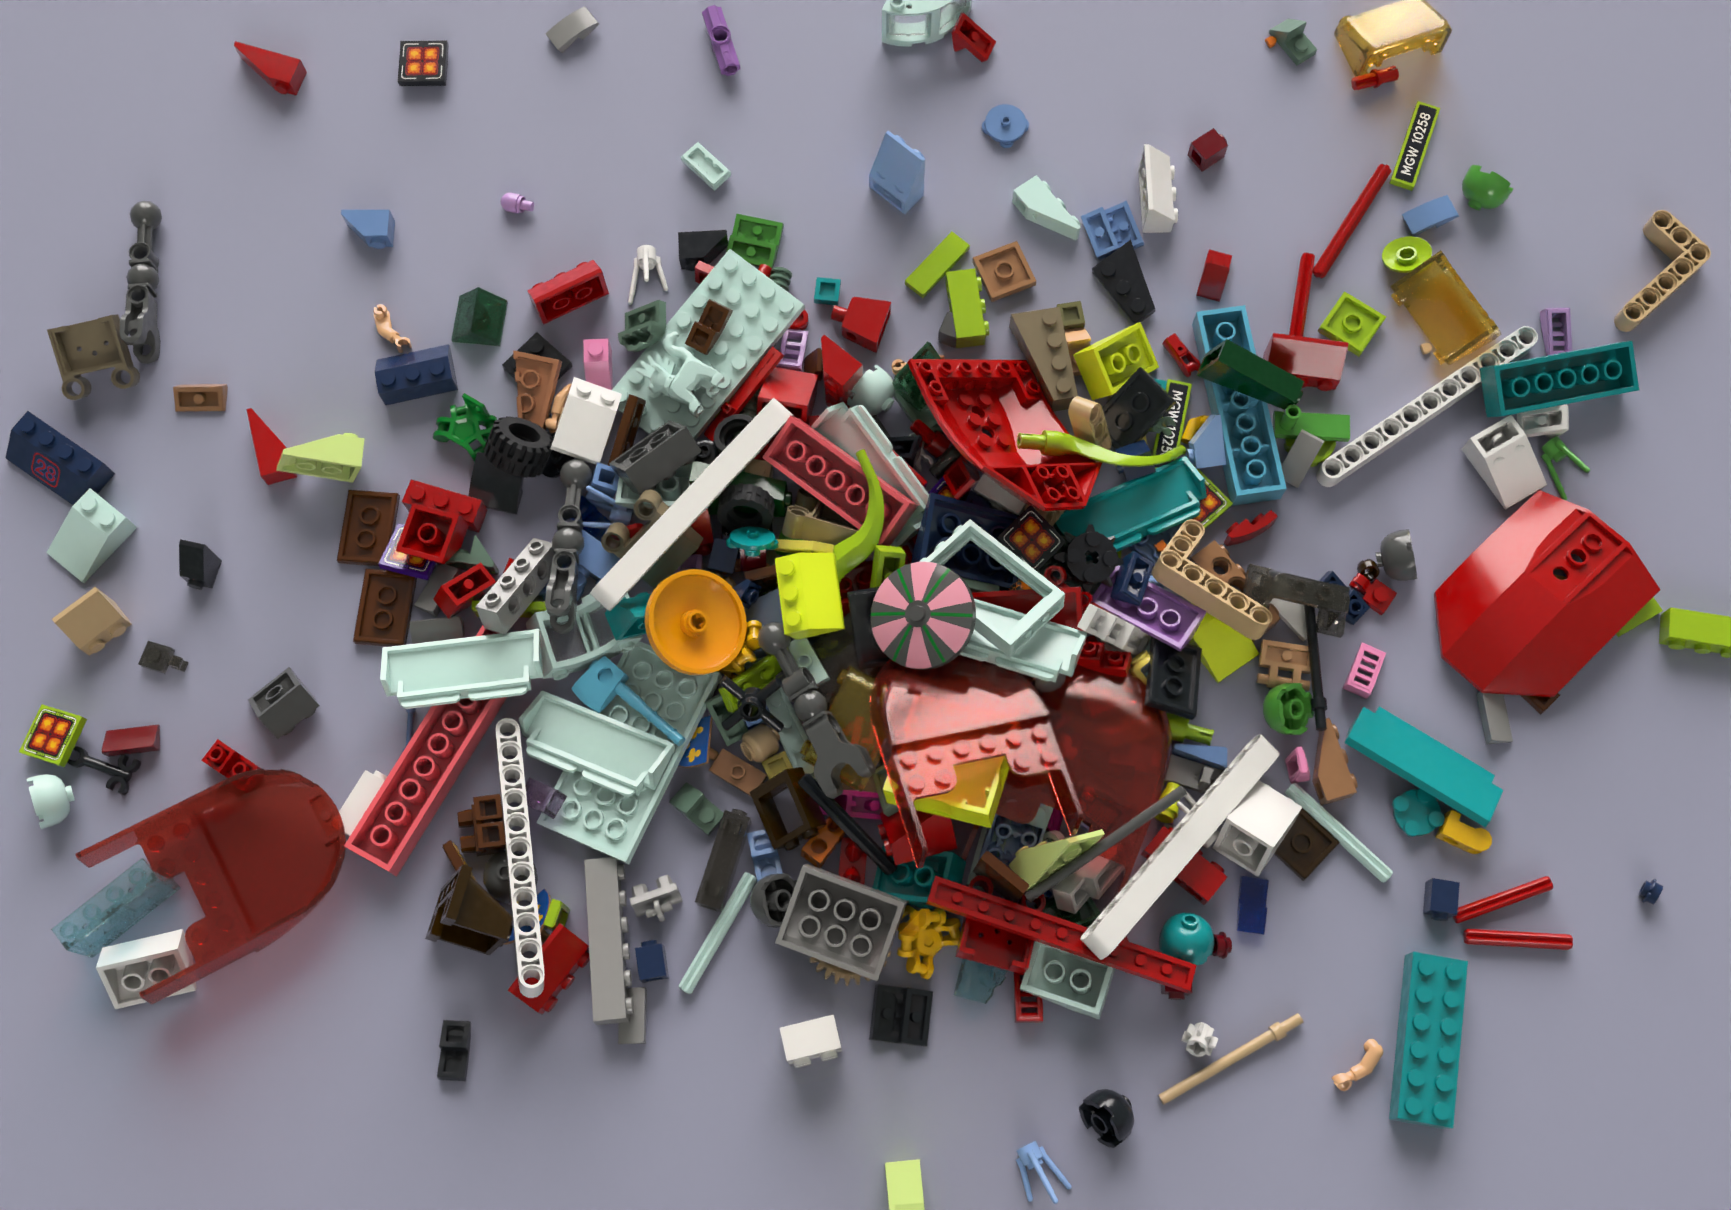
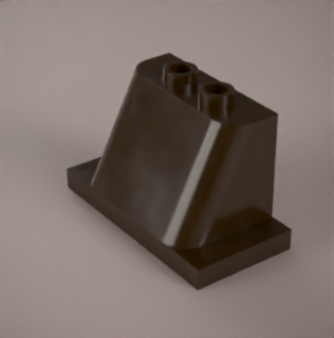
M462 864L441 888L425 939L433 942L441 940L491 955L499 946L502 947L505 941L508 942L513 930V926H511L513 916L470 876L473 868Z

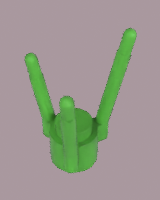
M1556 436L1543 445L1541 449L1545 454L1541 458L1546 463L1561 498L1567 500L1551 460L1557 463L1567 456L1584 472H1590V468Z

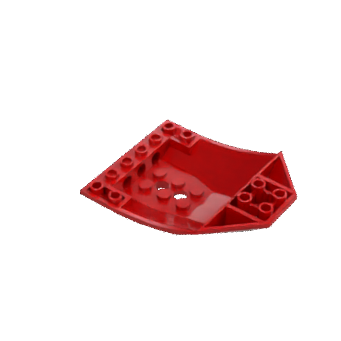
M909 359L907 363L926 404L943 432L965 459L1011 495L1042 511L1083 509L1086 506L1102 462H1096L1093 459L1079 455L1045 456L1041 455L1040 450L1018 449L1017 436L1019 433L1042 435L1044 430L1069 434L1047 402L1027 360ZM982 429L989 431L992 435V438L989 435L982 433Z
M1538 490L1497 528L1434 592L1441 658L1481 693L1555 697L1661 589L1631 544L1589 509ZM1571 554L1578 555L1582 562L1574 561ZM1553 570H1563L1567 578L1565 580L1556 578Z

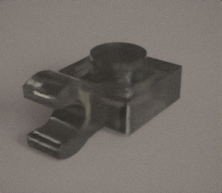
M148 641L138 665L165 674L168 667L185 672L189 662L175 656L173 648Z

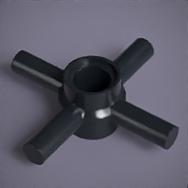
M727 676L720 680L719 684L738 699V709L722 722V727L725 730H730L742 719L753 722L760 718L776 732H780L784 728V724L766 709V699L783 686L779 678L776 677L762 690L757 687H749L743 690Z

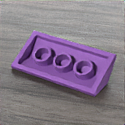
M1116 566L1110 575L1113 586L1120 566ZM1149 581L1140 606L1111 598L1113 586L1110 588L1101 583L1093 595V602L1103 609L1140 628L1144 633L1178 651H1181L1191 641L1206 614L1205 610Z

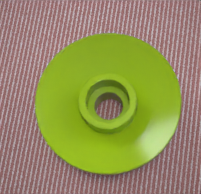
M1413 236L1401 237L1391 241L1382 252L1384 265L1388 269L1400 273L1417 271L1425 267L1432 258L1430 244L1422 238Z

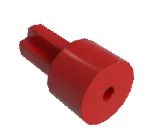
M919 419L915 420L910 426L912 432L922 437V441L926 443L924 448L935 458L941 456L951 443L940 431L934 433Z

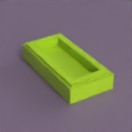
M552 899L543 925L552 932L559 923L565 927L570 913L569 908L562 901Z

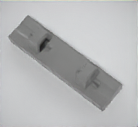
M1132 743L1125 764L1127 766H1134L1135 773L1167 783L1174 782L1184 788L1203 794L1223 773V770L1136 743ZM1200 772H1203V773H1202V776H1201V778H1200V780H1199V782H1198Z

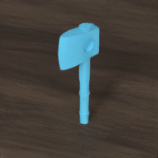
M605 655L599 660H594L590 664L589 669L571 688L585 705L597 713L604 710L614 697L618 695L633 709L647 718L648 722L655 725L677 746H681L685 742V738L677 732V729L669 725L625 684L629 677Z

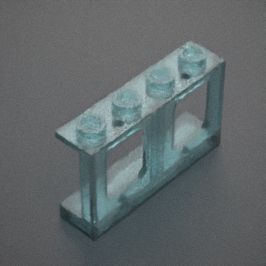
M141 858L51 930L67 951L93 958L101 952L103 947L110 945L178 891L180 887L166 868L161 867L154 872L145 859Z

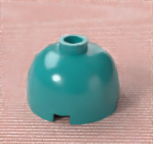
M1182 912L1173 915L1164 923L1159 937V949L1163 954L1196 964L1197 966L1204 964L1207 961V957L1213 953V930L1209 923L1201 916Z

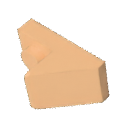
M1084 327L1064 330L1074 376L1081 375L1073 354L1088 347L1091 337Z

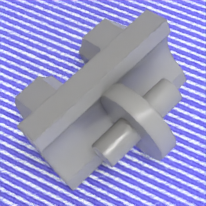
M669 875L659 877L656 880L658 889L649 892L646 884L632 887V898L629 899L637 917L646 914L647 918L657 915L659 921L662 922L665 921L664 913L673 910L672 905L683 902L676 883L672 882Z

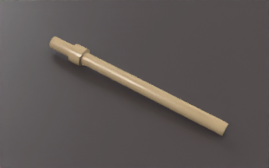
M1297 1013L1282 1023L1276 1022L1268 1027V1031L1159 1094L1160 1101L1165 1105L1273 1040H1281L1287 1036V1032L1304 1023L1302 1017Z

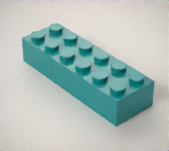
M1633 341L1606 344L1479 368L1487 417L1507 416L1639 390Z
M1414 951L1405 955L1389 1112L1390 1120L1439 1129H1452L1454 1127L1468 961Z

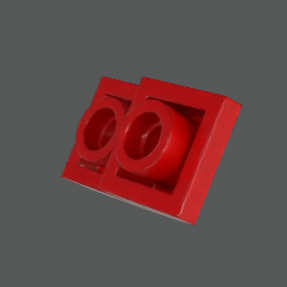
M1270 510L1265 515L1260 513L1251 523L1247 519L1243 520L1240 524L1235 522L1227 529L1226 533L1228 535L1224 544L1226 546L1236 545L1259 536L1275 523L1278 516Z
M1085 641L1077 664L1099 673L1127 678L1132 656L1131 652L1105 650V643Z
M218 739L201 760L246 791L250 789L263 771V769Z

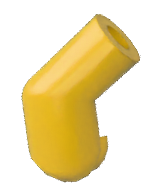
M1202 415L1190 419L1181 437V441L1188 444L1209 416Z

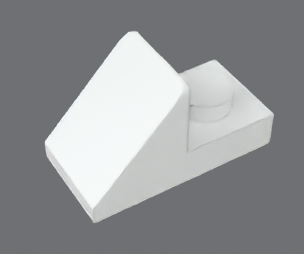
M1568 405L1517 413V423L1527 437L1546 435L1550 439L1556 436L1559 437L1569 430Z

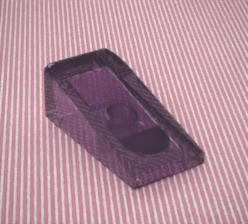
M529 778L525 784L527 806L554 819L567 796L559 790L532 778Z

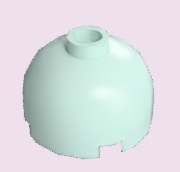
M877 365L874 366V372L870 369L865 372L852 389V392L855 393L853 400L849 397L847 400V405L850 407L863 405L871 416L877 415L881 411L887 412L894 404L892 397L895 393V386L892 377Z
M49 774L27 778L29 785L34 784V786L29 787L36 816L39 817V820L44 819V821L39 822L40 828H47L63 821L70 812V802L75 801L71 785L65 787L60 778Z

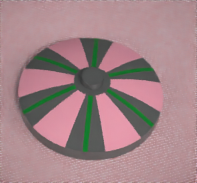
M932 562L911 563L891 573L876 592L871 607V627L880 649L894 662L918 670L938 668L954 660L969 643L976 622L975 602L966 582L953 570Z

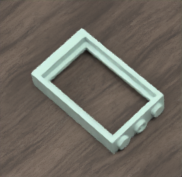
M968 520L963 526L959 525L949 539L945 542H940L928 558H923L919 562H932L943 566L971 540L1043 597L1006 634L976 610L974 630L1011 658L1064 607L1065 593L976 523Z

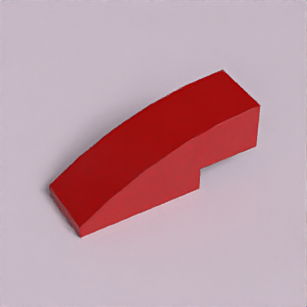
M962 455L944 472L945 475L943 476L952 495L957 500L961 499L980 480L977 468Z

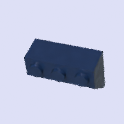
M449 344L382 358L376 361L374 372L378 394L385 405L458 390Z

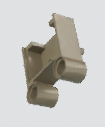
M118 314L69 326L47 329L63 381L62 393L67 399L78 400L87 397L92 390L89 380L81 377V374L115 367L111 374V381L120 389L134 387L139 383L140 373L133 365L128 345L125 344L119 334L120 319ZM123 370L130 374L131 379L128 384L124 383L121 379ZM74 382L81 386V393L79 395L75 394L72 390Z
M804 488L798 489L795 506L787 508L782 533L786 537L833 544L834 546L859 531V529Z
M651 489L642 492L633 510L639 519L649 521L632 538L629 537L630 532L626 525L619 522L611 524L601 538L604 550L614 553L621 559L669 509V506L662 501L661 495ZM643 502L650 503L653 508L646 507ZM690 526L642 579L655 589L660 582L672 575L699 548L703 537ZM611 535L617 536L620 541L613 539Z

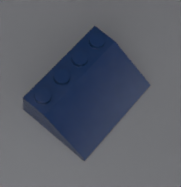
M930 493L914 545L911 563L928 558L940 542H945L949 539L953 531L959 525L963 526L968 520H972L996 539L1019 515ZM971 540L943 565L953 570L962 578L998 585L999 591H1009V588L1018 582L1017 576Z

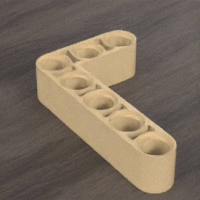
M1666 210L1654 212L1644 225L1643 233L1647 239L1673 262L1627 302L1615 316L1614 323L1620 331L1630 332L1690 279L1710 258L1711 251L1709 247Z
M1079 396L1073 398L1069 405L1068 415L1075 437L1110 450L1112 442L1102 405ZM1035 508L1051 526L1055 524L1065 511H1042Z
M1193 519L1186 520L1160 554L1152 570V576L1162 585L1205 610L1245 637L1252 640L1260 639L1272 622L1271 612L1266 607L1188 560L1201 541L1205 528L1199 521Z

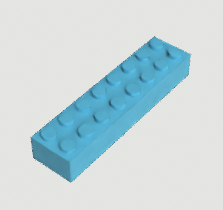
M1245 305L1196 312L1192 328L1200 364L1207 352L1226 339L1256 355ZM1204 379L1211 414H1221L1226 465L1222 466L1229 498L1233 503L1232 506L1281 499L1287 488L1268 404Z

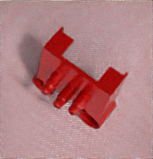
M985 876L974 877L968 885L971 888L980 886L988 894L993 892V884ZM1024 894L1018 904L1027 907L1025 900L1028 899ZM1043 894L1034 900L1037 905L1035 910L1041 912L1046 905V899ZM964 917L955 957L1024 974L1029 968L1034 940Z

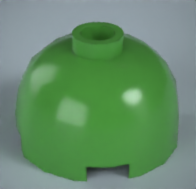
M1472 165L1462 181L1463 194L1469 200L1467 204L1478 211L1481 208L1494 209L1502 205L1513 191V188L1509 187L1511 183L1494 171L1490 174L1481 172L1482 166Z
M1301 683L1279 684L1272 688L1265 696L1263 703L1265 721L1270 728L1280 734L1301 735L1308 729L1305 727L1308 719L1314 716V712L1311 710L1312 695L1310 692H1305L1303 687H1301Z

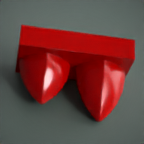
M842 837L838 875L865 885L867 855L851 838Z

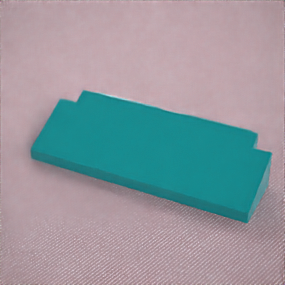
M1184 456L1156 468L1154 473L1127 481L1089 498L1083 509L1065 510L1053 526L1061 536L1068 532L1077 537L1085 533L1088 524H1093L1095 532L1103 534L1107 538L1115 536L1116 539L1113 545L1116 552L1140 542L1144 536L1159 534L1186 520L1197 517L1201 512L1199 501L1207 498L1205 479L1188 458ZM1090 555L1085 558L1087 562L1093 560Z
M1380 706L1375 713L1363 707L1350 726L1344 741L1345 744L1485 828L1489 824L1503 793V789L1492 783L1495 777L1494 774Z

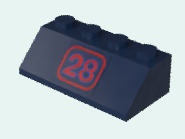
M29 411L11 429L5 458L71 505H74L89 488L98 494L115 474L98 458Z

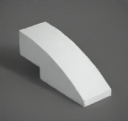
M1115 845L1107 849L1055 885L1052 890L1057 909L1076 914L1089 897L1099 900L1127 866L1122 846Z

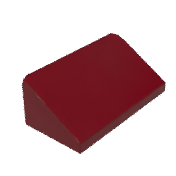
M160 725L108 730L103 741L102 754L110 757L122 754L159 751Z

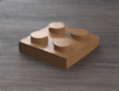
M1017 241L980 254L972 259V263L979 277H981L982 284L991 302L1036 286V279Z

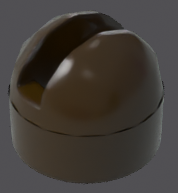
M1371 559L1362 560L1357 566V572L1364 575L1369 581L1377 578L1380 573L1377 564Z

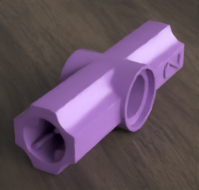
M716 5L708 6L702 11V16L721 75H734L740 70V64L722 8Z

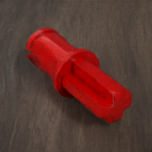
M1394 65L1381 70L1372 69L1368 74L1353 77L1351 79L1352 89L1361 90L1371 86L1378 88L1381 84L1398 80L1399 72Z

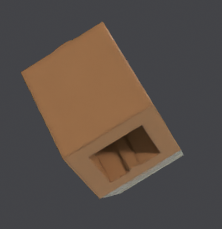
M1326 718L1327 729L1319 731L1312 778L1321 806L1352 797L1357 793L1356 788L1358 787L1354 774H1350L1347 766V753L1339 745L1338 729L1335 724L1331 723L1330 718Z

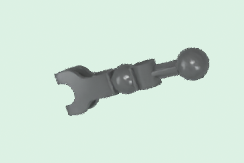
M140 201L130 211L131 222L138 228L137 243L133 244L129 249V256L131 258L129 265L131 268L126 276L129 290L126 294L125 313L120 318L119 334L126 345H133V353L139 362L149 364L158 360L160 356L161 340L157 326V301L154 299L157 297L155 289L159 284L157 269L159 259L152 251L153 230L160 225L162 215L159 207L151 201ZM143 345H150V353L142 355Z
M578 459L569 460L562 466L560 471V480L567 488L565 505L558 511V531L555 532L552 539L554 556L545 597V607L550 615L551 627L555 632L561 634L572 631L575 626L578 583L577 563H579L578 555L581 554L585 544L584 537L582 536L584 526L580 511L581 493L586 486H589L592 479L590 467L584 461ZM569 518H575L573 522H566ZM563 564H571L568 568H560ZM566 615L569 617L566 624L560 625L556 622L557 617Z
M779 622L765 624L759 630L757 638L759 646L764 652L776 657L786 678L781 680L783 683L782 689L790 702H794L795 714L804 722L802 725L817 754L814 776L825 795L835 799L844 790L840 774L846 764H850L859 776L867 778L875 774L876 767L867 749L861 745L850 743L832 712L827 711L826 698L817 691L819 688L810 671L806 667L799 669L788 648L791 637L784 635L783 624Z

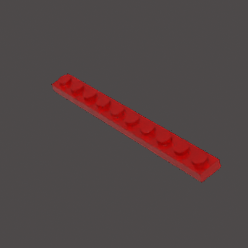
M935 876L926 904L1185 993L1191 990L1196 964L1122 940L1106 958L1100 960L1081 941V936L1088 929L1085 926Z

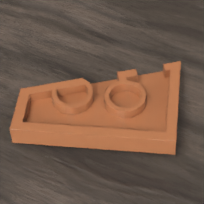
M513 350V357L516 362L515 381L517 382L518 397L516 398L518 418L531 421L546 430L545 421L550 415L562 361Z

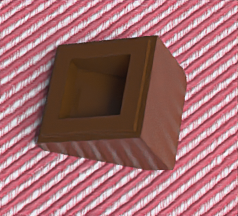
M817 348L804 359V372L819 375L818 381L823 379L821 348Z

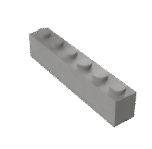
M613 857L584 860L593 1022L596 1025L629 1022V1014L634 1013L633 999L632 997L628 998L627 987H632L631 971L626 970V960H630L629 943H625L624 933L629 931L627 916L623 917V906H627L626 891L621 890V880H625L624 864H620L619 860Z

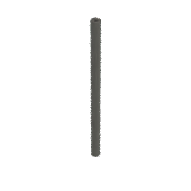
M1180 785L1024 893L1028 901L1031 903L1187 795L1186 791Z

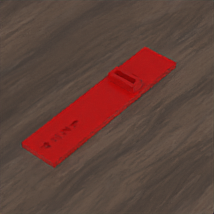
M772 346L728 403L725 401L721 407L722 411L704 432L708 439L714 441V431L721 421L741 412L784 357L781 352Z

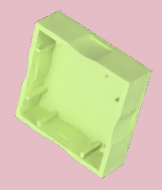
M920 1159L886 1162L885 1175L889 1210H925Z

